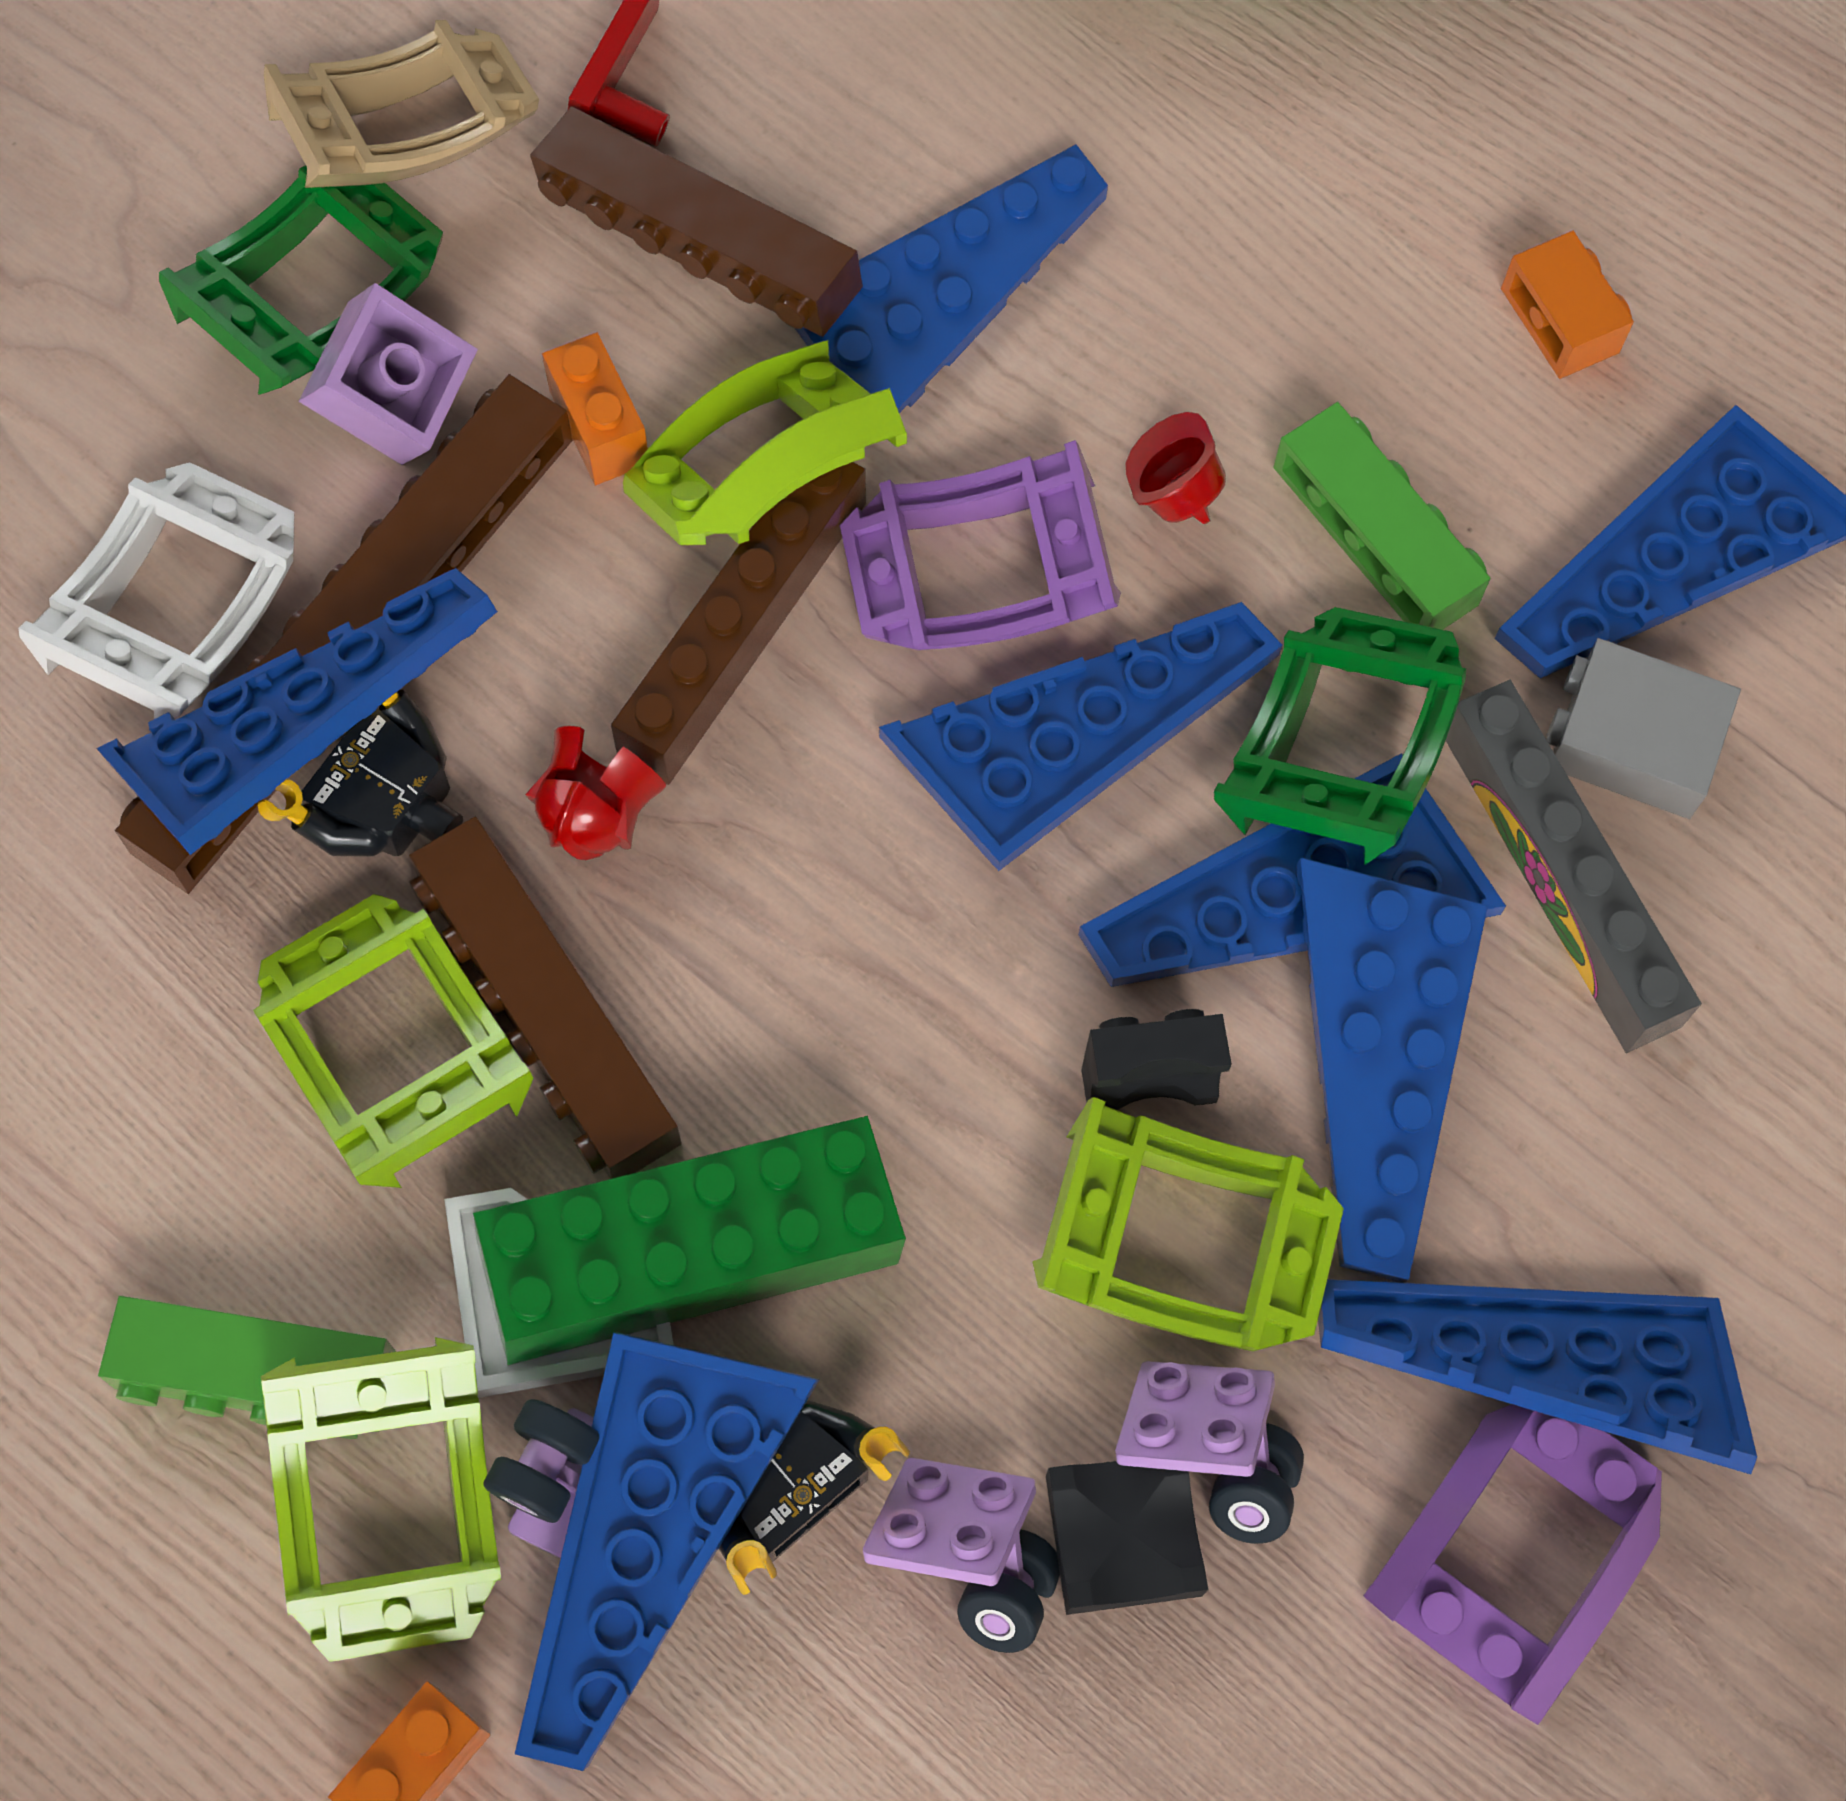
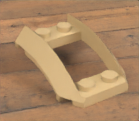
M436 20L434 31L402 47L360 59L309 63L308 73L281 74L276 64L264 65V82L269 121L282 120L307 166L305 188L382 184L427 173L461 159L497 139L523 120L533 116L538 109L539 103L538 96L498 34L475 28L474 35L457 34L453 32L447 20ZM455 76L477 115L464 122L431 135L407 141L367 145L351 118V116L377 111L422 94Z

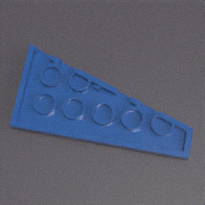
M1077 144L860 259L859 266L863 287L824 337L804 327L801 329L795 328V330L807 346L828 340L829 361L870 394L890 388L900 413L907 405L909 407L913 406L925 393V386L944 366H950L1007 305V298L1022 282L1027 284L1040 270V263L1058 244H1064L1106 200L1108 185Z
M1735 405L1499 628L1494 639L1535 675L1543 678L1571 665L1576 655L1587 658L1598 638L1618 644L1845 541L1846 495Z
M454 568L390 600L383 609V616L364 626L353 629L351 624L347 622L327 632L330 643L304 656H301L297 648L207 692L202 707L176 720L168 712L148 722L151 733L125 746H122L116 738L96 749L191 855L206 842L216 838L225 827L254 804L268 797L278 785L302 766L321 755L330 744L359 721L374 713L378 706L412 679L422 675L431 664L460 641L474 634L479 626L498 611L485 592L458 569Z
M1240 602L1173 625L1172 631L1138 643L1136 639L1115 645L1112 652L1086 661L1081 657L993 687L991 694L955 705L953 701L932 709V714L901 724V721L898 720L880 726L879 738L999 872L1280 655L1283 645Z
M1401 753L1354 779L1388 786L1403 754ZM1425 788L1396 844L1366 865L1364 846L1269 824L1081 925L1078 935L1111 987L1308 951L1307 943L1304 942L1301 886H1298L1296 863L1300 857L1488 905L1486 918L1501 915L1506 905Z
M1300 857L1296 863L1298 886H1301L1304 910V918L1302 919L1304 942L1307 943L1311 975L1309 989L1319 1081L1323 1086L1326 1118L1324 1119L1326 1144H1329L1333 1179L1331 1193L1344 1208L1337 1236L1339 1267L1405 1283L1410 1278L1488 905Z
M1327 1279L1318 1317L1321 1348L1750 1475L1752 1474L1757 1460V1453L1719 1298Z
M613 1333L592 1422V1428L599 1434V1441L589 1462L582 1465L515 1755L584 1771L590 1765L820 1379L631 1335Z

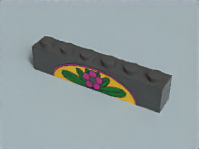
M1511 679L1459 701L1445 741L1625 1053H1629L1682 1028L1702 1003Z

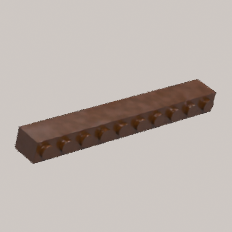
M508 374L496 389L486 391L477 402L474 414L459 432H452L443 440L437 451L436 459L421 476L416 475L405 484L400 493L398 503L383 520L378 519L367 528L362 536L360 547L345 564L336 565L328 573L322 584L321 592L306 609L296 611L289 618L283 629L282 637L266 655L256 657L247 667L245 673L297 648L301 656H304L331 642L327 632L347 622L351 624L353 629H358L383 616V609L390 600L454 568L462 572L573 441L567 410L511 374ZM274 790L268 797L262 800L268 801L277 790ZM139 797L133 799L125 808L120 824L114 831L132 856L189 895L259 812L258 802L225 827L216 838L206 842L191 855Z

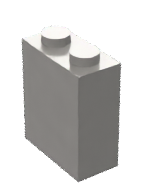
M1598 638L1587 659L1576 655L1563 690L1572 693L1573 696L1568 711L1561 708L1557 709L1546 736L1548 744L1555 746L1553 752L1568 776L1691 819L1707 796L1741 688Z

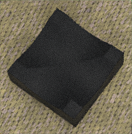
M1184 1009L1166 1015L1165 1021L1139 1024L1137 1018L1118 1017L1102 1022L1099 1025V1029L1090 1030L1081 1068L1086 1103L1089 1099L1095 1097L1105 1101V1106L1117 1111L1130 1103L1158 1097L1183 1100L1194 1106L1217 1103L1221 1072H1228L1232 1065L1223 1014L1204 1016V1011L1200 1009Z
M1117 1461L1048 1468L1046 1483L1066 1615L1203 1597L1208 1591L1205 1565L1193 1510L1189 1471L1119 1465Z

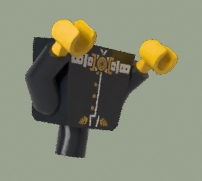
M403 689L393 694L379 706V709L377 708L374 713L359 721L346 732L302 791L290 779H286L275 788L286 799L284 810L277 808L267 800L258 802L259 814L264 819L280 821L288 818L292 821V830L332 856H375L380 852H385L392 856H400L404 854L419 833L433 841L463 823V816L442 803L450 790V785L444 771L447 760L445 752L431 722Z
M810 1400L805 1403L719 1547V1551L726 1560L727 1569L738 1590L743 1595L750 1593L744 1581L750 1571L756 1568L767 1569L771 1579L775 1578L777 1571L773 1562L868 1481V1468L862 1461L866 1462L880 1480L887 1481L891 1478V1473L881 1463L884 1456L892 1451L902 1452L905 1457L910 1455V1450L891 1428H875L852 1413Z

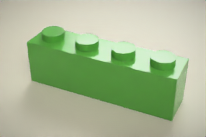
M1336 402L1281 438L1273 466L1275 471L1404 622L1443 630L1479 606L1491 579L1487 574L1483 560L1471 548H1464L1448 529L1447 521L1442 512L1433 504H1426L1410 485L1409 477L1403 467L1394 460H1388L1373 443L1371 433L1363 421L1357 417H1351L1340 403Z
M119 1296L98 1377L114 1389H117L116 1398L124 1402L143 1406H157L159 1396L184 1400L183 1409L191 1413L210 1417H223L225 1408L228 1407L251 1411L249 1420L266 1425L261 1376L294 1357L296 1366L396 1351L385 1338ZM358 1434L339 1438L357 1439Z

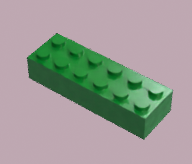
M868 1116L473 1213L476 1240L507 1365L612 1339L613 1333L627 1335L654 1328L663 1323H673L897 1265L906 1240Z

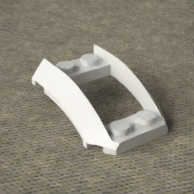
M190 462L167 468L166 478L146 483L135 477L128 484L129 494L111 525L84 562L49 598L50 607L33 624L25 621L18 628L19 637L47 675L58 665H61L153 710L154 719L168 712L174 718L180 716L221 673L260 621L293 563L294 511ZM167 520L256 562L229 608L190 655L107 615L148 556Z

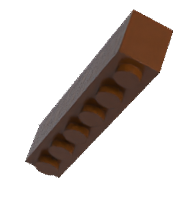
M572 106L530 154L538 179L539 190L555 205H568L582 212L598 227L604 230L614 229L632 238L639 247L650 254L656 255L661 253L680 263L688 273L696 278L705 279L707 277L725 286L739 300L748 304L755 302L775 312L783 322L793 328L801 329L804 327L824 337L863 287L857 250Z
M851 462L811 480L779 501L749 530V541L739 544L611 723L617 753L624 746L652 768L666 784L669 785L842 539L840 525L856 507L862 510L866 505L865 468Z
M476 816L409 854L417 873V877L408 881L414 894L427 914L439 909L449 925L448 928L441 931V935L460 965L471 960L482 977L474 982L473 985L492 1016L504 1011L515 1029L506 1035L511 1046L527 1067L537 1063L548 1082L539 1088L558 1120L561 1121L569 1115L582 1134L573 1142L591 1172L595 1174L604 1168L610 1179L633 1174L680 1146L682 1143L677 1124Z

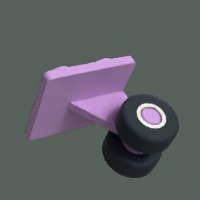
M1151 1361L1141 1364L1115 1449L1117 1463L1123 1466L1220 1474L1214 1483L1209 1501L1211 1518L1216 1526L1226 1535L1252 1544L1272 1542L1280 1538L1289 1528L1294 1509V1496L1291 1488L1299 1484L1304 1453L1297 1439L1288 1431L1276 1425L1266 1423L1275 1388L1273 1372L1236 1367L1228 1368Z
M530 1399L525 1402L514 1423L515 1431L529 1441L519 1461L507 1457L496 1458L483 1485L488 1492L517 1508L508 1525V1530L513 1536L561 1559L582 1465L589 1462L599 1441V1434L592 1428L594 1417L575 1408L565 1412L545 1402Z
M909 1458L904 1462L863 1547L864 1561L867 1564L969 1582L958 1604L957 1615L960 1625L966 1634L981 1646L1003 1653L1022 1651L1034 1642L1044 1617V1609L1039 1596L1044 1598L1051 1597L1054 1594L1060 1577L1056 1550L1042 1537L1021 1529L1036 1494L1035 1480L1033 1478L917 1458Z

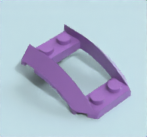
M1076 440L1064 444L1065 450L1035 461L1028 456L998 467L953 478L908 484H894L891 480L879 483L880 492L862 511L856 507L840 525L862 634L869 639L915 650L953 648L1025 636L1118 607L1121 592L1114 583L1091 487H1094L1095 484ZM1030 508L1050 594L992 610L926 619L907 530L936 528L996 518Z
M1513 1404L1488 1413L1479 1423L1478 1428L1363 1597L1390 1620L1396 1621L1510 1705L1512 1710L1539 1725L1601 1635L1660 1538L1662 1471L1605 1431ZM1510 1448L1622 1527L1621 1532L1596 1573L1548 1644L1435 1563L1491 1480Z

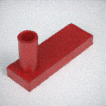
M623 0L570 94L568 110L572 106L657 147L665 134L670 115L615 89L656 15L660 0Z

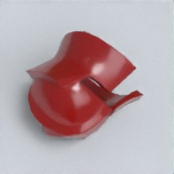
M570 725L561 726L554 730V748L548 769L525 794L535 804V813L544 830L548 833L550 846L553 848L562 846L570 856L585 861L598 858L604 853L612 851L617 846L625 850L631 849L633 833L640 811L651 799L665 789L666 783L652 768L624 746L614 756L608 767H605L582 751L585 732L583 728Z

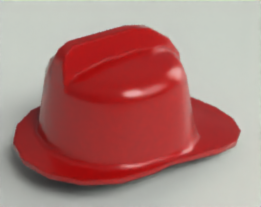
M1183 412L1171 415L1156 423L1136 442L1125 463L1126 477L1133 499L1138 505H1147L1158 516L1169 523H1177L1191 517L1196 518L1204 525L1209 523L1211 520L1208 506L1219 496L1226 483V473L1215 450V441L1207 422L1200 414Z

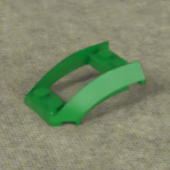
M307 166L299 168L298 178L279 198L239 230L196 253L195 263L177 272H173L169 267L159 272V283L176 323L179 324L191 318L260 378L258 395L282 388L313 371L340 317L311 335L306 336L251 289L249 285L299 245L330 214L393 268V271L379 286L405 302L429 276L442 242L443 231L386 183L305 188Z
M1334 607L1314 617L1315 627L1303 633L1288 630L1285 634L1284 649L1266 698L1246 739L1233 759V771L1224 784L1218 783L1214 789V800L1244 835H1246L1254 820L1284 826L1364 846L1366 865L1396 844L1417 806L1437 764L1452 724L1466 680V668L1461 666L1459 647L1454 633L1451 631ZM1322 665L1339 668L1347 672H1357L1398 681L1406 685L1429 688L1412 736L1388 786L1286 763L1309 707Z

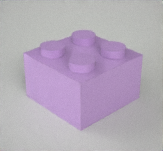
M374 283L348 301L298 402L403 465L431 449L478 349Z

